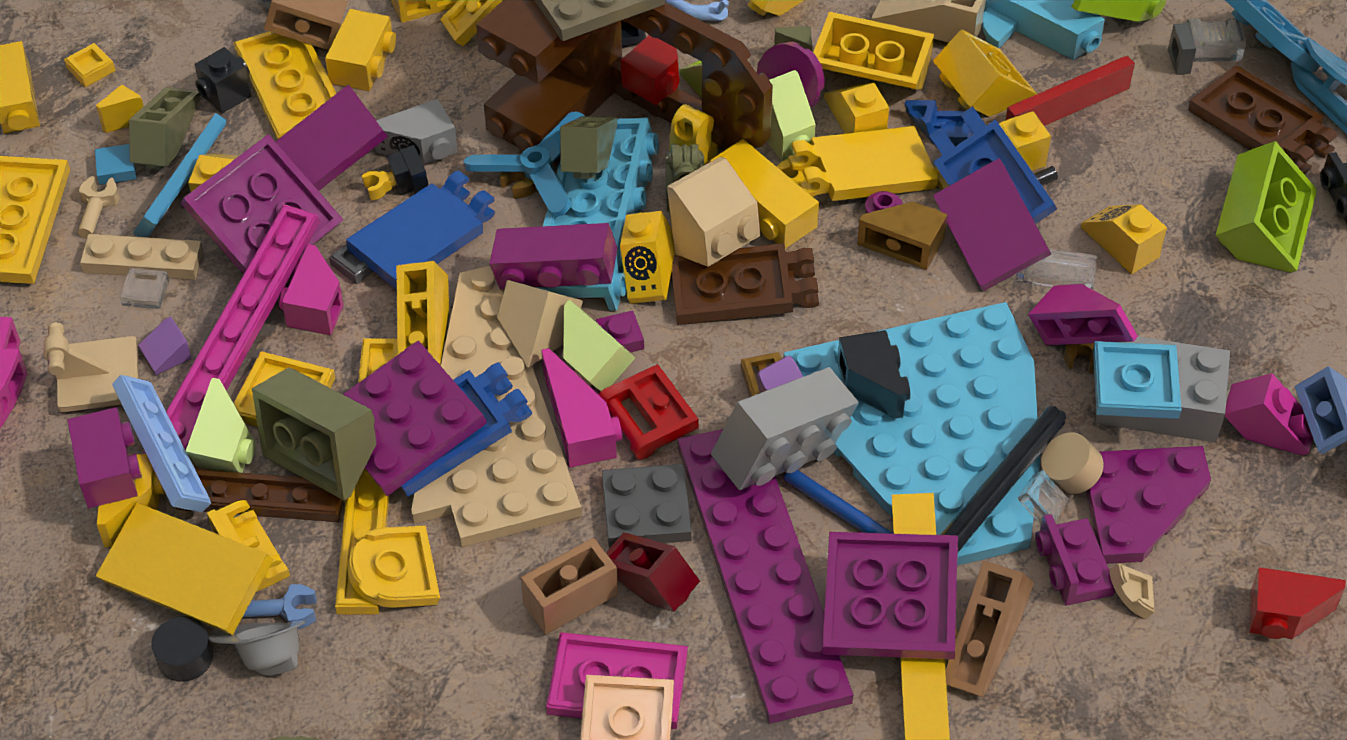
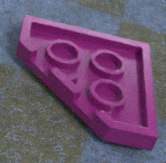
M1203 446L1099 451L1104 462L1103 472L1096 484L1086 491L1095 537L1106 564L1143 562L1164 534L1167 535L1185 515L1189 506L1207 491L1211 482V476Z

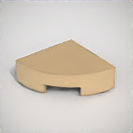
M1120 563L1109 569L1110 578L1116 593L1131 611L1144 619L1155 613L1152 576Z

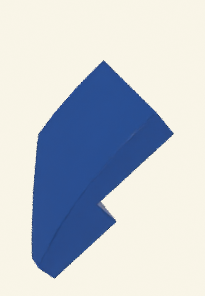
M905 100L904 105L907 114L933 144L934 142L930 135L941 127L955 147L972 136V131L960 115L965 111H938L936 100Z

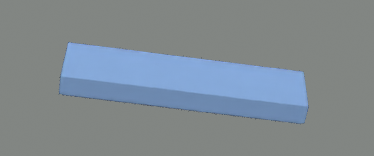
M120 375L112 385L172 507L203 512L211 504L210 498L152 383Z

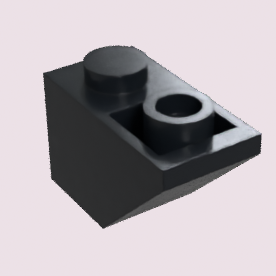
M887 331L839 337L837 363L843 384L860 401L895 419L903 418L905 401L910 400V386L907 377L900 376L901 362L897 345L890 344Z

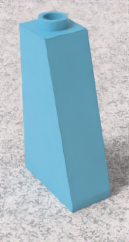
M1074 0L985 1L984 12L987 7H990L1018 21L1017 32L1072 60L1085 53L1093 52L1102 41L1105 19L1098 14L1076 11L1071 8Z

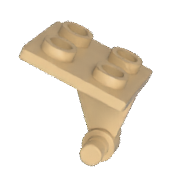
M57 322L49 324V335L44 339V358L49 362L48 372L56 375L57 406L59 411L69 412L122 405L112 384L120 375L139 379L138 342L136 337L128 336L68 344V339L63 336L64 326Z

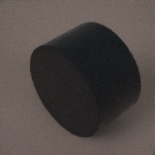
M172 618L161 624L152 637L151 646L158 668L170 680L178 682L194 680L203 675L212 663L213 649L207 630L200 621L194 618Z

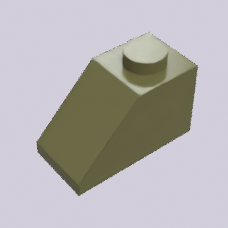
M581 116L560 126L561 172H573V178L591 179L596 177V173L607 168L617 128V117Z

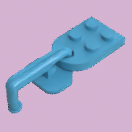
M1225 0L1234 8L1231 14L1238 21L1246 26L1251 24L1258 31L1255 36L1260 42L1269 48L1274 46L1292 60V74L1298 89L1347 134V101L1335 91L1341 83L1347 85V63L1313 39L1307 38L1267 0ZM1321 66L1323 67L1321 70L1328 76L1325 82L1313 73L1317 72Z

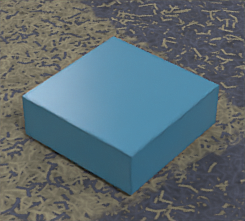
M129 144L95 149L96 172L99 185L107 184L109 178H113L115 182L137 179L135 163L130 162Z

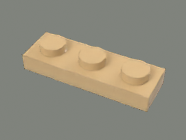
M88 234L80 265L83 273L196 280L203 247L201 241Z

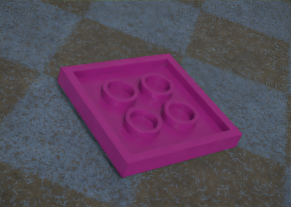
M269 134L185 196L181 201L182 206L243 275L283 204L318 215L320 223L308 243L310 245H315L344 220Z
M419 340L343 394L372 410L375 419L376 446L365 466V470L386 496L390 495L401 485L487 424L479 409Z
M829 532L823 655L955 659L958 536Z

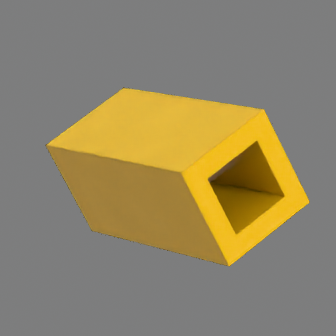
M22 41L0 45V124L3 133L40 126L30 65Z

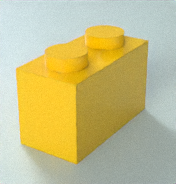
M349 9L325 57L328 77L332 84L341 86L349 84L351 88L371 90L376 78H380L383 74L387 54L392 53L396 45V33L392 32L390 16Z

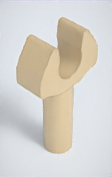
M91 176L81 184L79 188L81 201L87 203L78 229V234L81 237L88 238V234L94 233L103 207L118 204L119 193L113 178H109L106 188L101 192H97L98 187L94 176Z

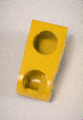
M683 104L675 113L671 123L669 151H671V145L674 144L679 146L698 144L699 150H702L704 154L703 166L708 164L709 160L717 155V144L711 141V132L714 125L713 117L694 107Z

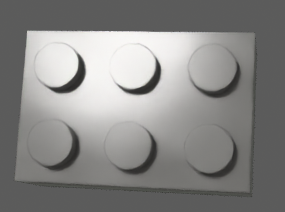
M1140 336L1134 342H1122L1176 345L1182 409L1180 418L1096 415L1095 423L1216 443L1225 416L1230 350Z
M830 367L738 401L711 455L739 490L754 484L757 486L764 485L780 473L785 471L793 473L807 462L815 459L822 461L828 458L836 450L837 445L835 443L841 433L851 424L852 420L850 417L859 402Z

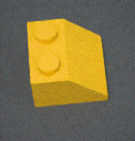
M962 29L933 60L934 64L941 71L939 78L952 90L956 89L960 94L958 101L966 110L973 106L976 111L990 117L1006 111L1008 106L1037 94L999 48Z

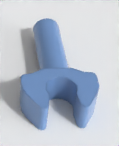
M291 584L289 590L281 599L251 600L243 617L282 616L288 622L305 620L304 624L298 626V629H302L316 621L315 612L313 609H296L295 607L299 604L316 603V593L305 585Z

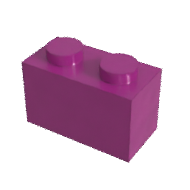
M117 407L67 419L79 485L87 507L92 508L137 497L135 480L142 478L137 454L129 455L128 447L135 446V440L130 422H121Z

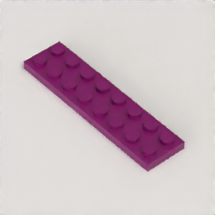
M723 429L679 438L678 451L684 464V469L769 724L853 704L854 695L840 656L823 655L824 611L776 477L774 476L764 485L757 486L754 484L739 490L711 455Z

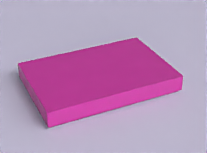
M560 632L546 705L547 715L582 719L586 675L674 680L671 729H677L688 646Z

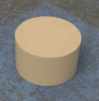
M1068 432L1055 437L1046 446L1041 459L1044 473L1061 490L1070 494L1082 493L1094 486L1099 480L1104 467L1100 452L1084 436L1075 432Z

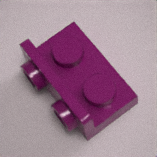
M1052 514L1043 515L1040 531L1035 534L1036 546L1040 556H1046L1048 560L1051 585L1054 591H1060L1065 606L1114 596L1115 589L1110 578L1109 568L1088 518L1056 524Z

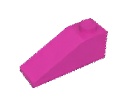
M1083 284L1053 286L1028 314L1045 345L1095 343V341L1134 342L1138 337L1120 304Z
M549 348L542 349L543 376L569 468L617 458L616 441L622 440V431L618 417L611 418L606 401Z

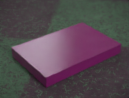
M348 84L275 142L316 189L320 191L385 140L388 135Z
M1000 158L933 195L941 212L948 214L947 223L983 291L1052 254Z

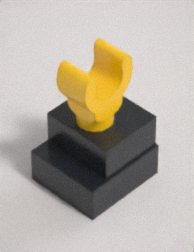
M414 145L386 156L390 172L369 171L362 175L364 187H369L367 190L370 200L382 198L393 186H396L399 195H403L412 191L416 194L429 185L426 170Z

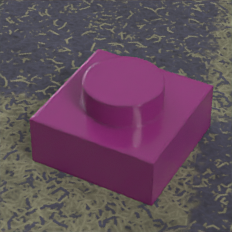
M633 310L596 319V323L630 353L644 349V338Z

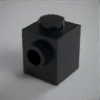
M225 47L194 64L198 78L195 81L197 90L221 114L251 97L247 77L250 75L247 64L240 56L235 57Z

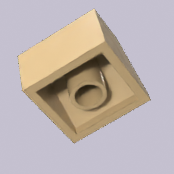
M719 157L667 186L676 255L705 266H710L760 236L757 201L726 158Z

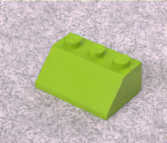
M1276 141L1237 155L1216 236L1220 243L1227 247L1238 260L1292 273L1298 270L1317 189Z

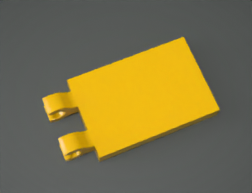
M915 126L811 137L810 144L805 140H797L791 144L795 155L788 156L792 170H803L806 182H800L799 186L812 197L829 193L832 201L869 197L871 194L880 191L896 194L936 189L939 180Z

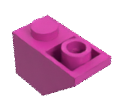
M308 244L302 258H300L293 270V278L289 287H284L281 292L279 307L284 311L287 327L331 335L344 307L340 283L317 247Z
M1273 373L1231 385L1226 402L1225 417L1245 439L1302 456L1309 454L1313 436L1303 408Z

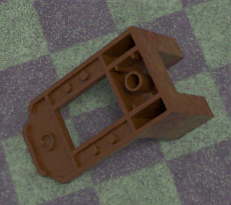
M503 0L476 25L479 52L489 60H495L516 73L484 104L486 130L493 136L502 138L517 146L522 152L529 147L537 146L569 113L580 112L584 116H590L613 93L671 123L675 113L683 104H687L712 116L714 125L711 132V141L716 143L717 148L723 151L742 139L752 147L757 148L763 146L771 137L773 84L765 72L758 74L751 65L748 58L752 54L744 42L665 2V5L565 41L559 38L534 0ZM621 21L627 22L647 32L650 36L658 38L681 52L702 61V100L677 88L674 93L667 95L657 105H654L622 87L620 61L622 59Z

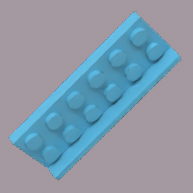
M648 118L617 119V128L608 167L596 173L595 178L578 179L573 178V172H561L560 159L556 175L571 201V206L568 212L562 216H554L547 208L543 226L609 223L618 248L612 284L535 288L571 298L604 297L609 311L618 310L620 297L626 294L625 274L620 249L625 218L628 214H637L645 209L647 201L645 189L647 182H651L653 177L652 159L653 155H657L659 151V138L657 133L652 132Z

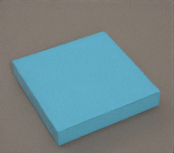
M1095 341L1093 362L1096 415L1180 418L1182 409L1176 345Z

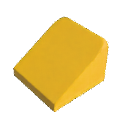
M120 85L96 105L102 130L106 133L129 127V119L144 107L141 96L124 85Z

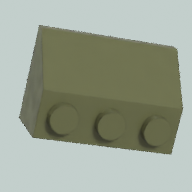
M290 367L253 387L252 394L262 455L342 500L348 499L376 446L375 419L372 410Z

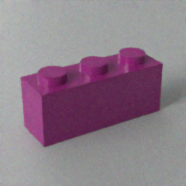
M609 223L502 228L496 230L489 265L499 289H505L507 280L531 287L612 284L618 248Z

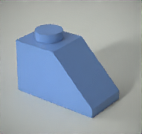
M1328 366L1294 386L1316 447L1321 454L1347 441V378Z

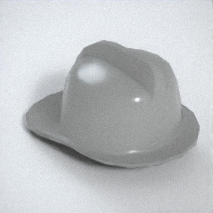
M306 621L243 624L237 626L233 635L218 630L209 635V640L215 643L233 644L249 670H254L262 675H275L292 671L297 667V655L300 650L298 626Z

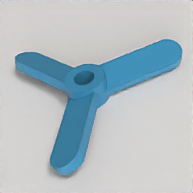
M580 112L569 113L537 146L527 148L521 155H471L464 159V167L467 171L524 172L528 179L533 180L548 210L554 216H562L570 209L571 201L552 165L561 155L560 126L584 115Z

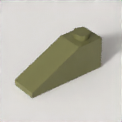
M165 87L129 119L130 162L143 164V167L148 169H161L178 155L201 98L199 91Z

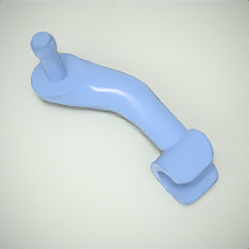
M665 0L670 5L702 21H722L728 16L726 7L729 4V0H721L720 2H713L708 5H692L684 0Z

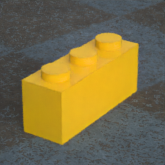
M744 139L709 160L710 163L719 157H723L732 166L757 201L759 227L767 239L773 240L777 244L784 243L786 249L817 228L819 202Z

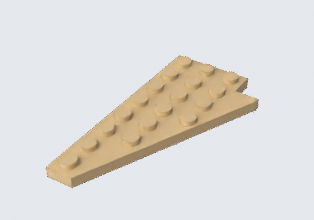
M490 266L459 274L441 367L454 380L468 370L477 377L485 372L488 367L499 362L507 372L508 376L506 377L513 387L503 395L494 396L500 401L511 391L519 389L528 402L526 404L532 410V415L521 422H509L512 430L511 433L415 492L411 508L414 524L452 514L462 547L582 516L581 505L532 366L527 368L497 318L504 289H499Z

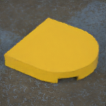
M426 525L374 529L366 533L365 537L360 539L353 547L347 564L348 577L353 588L364 599L373 604L390 608L438 605L440 594Z

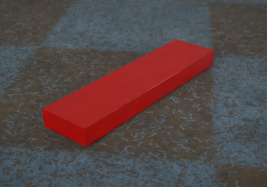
M1127 55L1007 107L1005 120L1033 111L1045 126L1130 89L1135 63Z

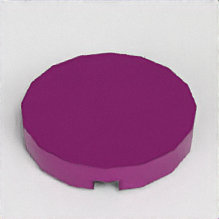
M785 42L774 45L763 53L757 65V73L765 72L769 79H773L796 70L800 76L811 109L817 105L820 99V92L824 89L825 79L822 65L808 48L804 49L802 46H799V43Z

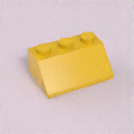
M829 11L813 53L822 65V69L922 90L931 64L934 34Z

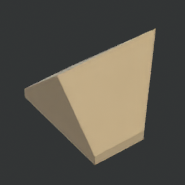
M507 280L497 318L527 368L542 359V349L549 348L551 351H554L564 344V305L566 302L571 300L581 309L583 301Z

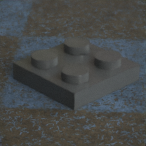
M684 464L602 470L609 548L623 532L661 543L691 541V523Z

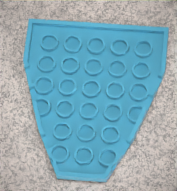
M1006 302L885 329L890 344L897 345L901 362L900 376H906L910 386V400L905 401L903 418L895 419L857 399L859 403L850 417L852 422L839 436L835 443L837 448L833 453L837 457L841 455L853 468V476L890 516H892V494L934 493L936 535H940L1038 419L1034 360ZM839 340L784 352L783 358L790 355L796 362L803 377L830 367L843 382L837 363ZM1040 455L957 553V566L1030 547L1040 469Z

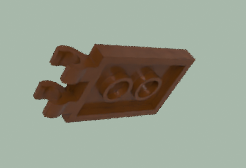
M1238 65L1232 67L1190 99L1188 111L1250 149L1276 141L1304 175L1312 168L1306 162L1314 154L1326 158L1328 153H1332L1335 150V147L1329 143L1338 136V133L1334 129L1322 125L1324 116Z
M784 243L739 248L710 266L674 255L672 278L677 325L793 312V303L805 308L819 306L817 278L813 277L815 276L812 248H801L796 251L786 252ZM794 275L804 279L795 281Z

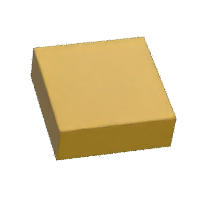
M95 43L64 59L66 68L84 87L116 71L114 62Z

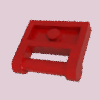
M658 364L609 386L598 394L606 401L610 415L618 417L621 430L630 441V449L638 460L650 457L657 448L699 429V418ZM630 398L653 430L644 434L621 402Z

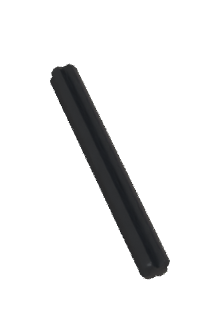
M1055 406L1046 408L940 534L958 536V552L1064 426L1066 414L1063 410H1059Z

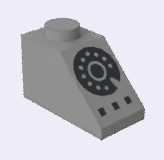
M438 99L376 120L388 135L385 140L374 147L376 153L390 155L414 145L423 165L458 153L455 126Z

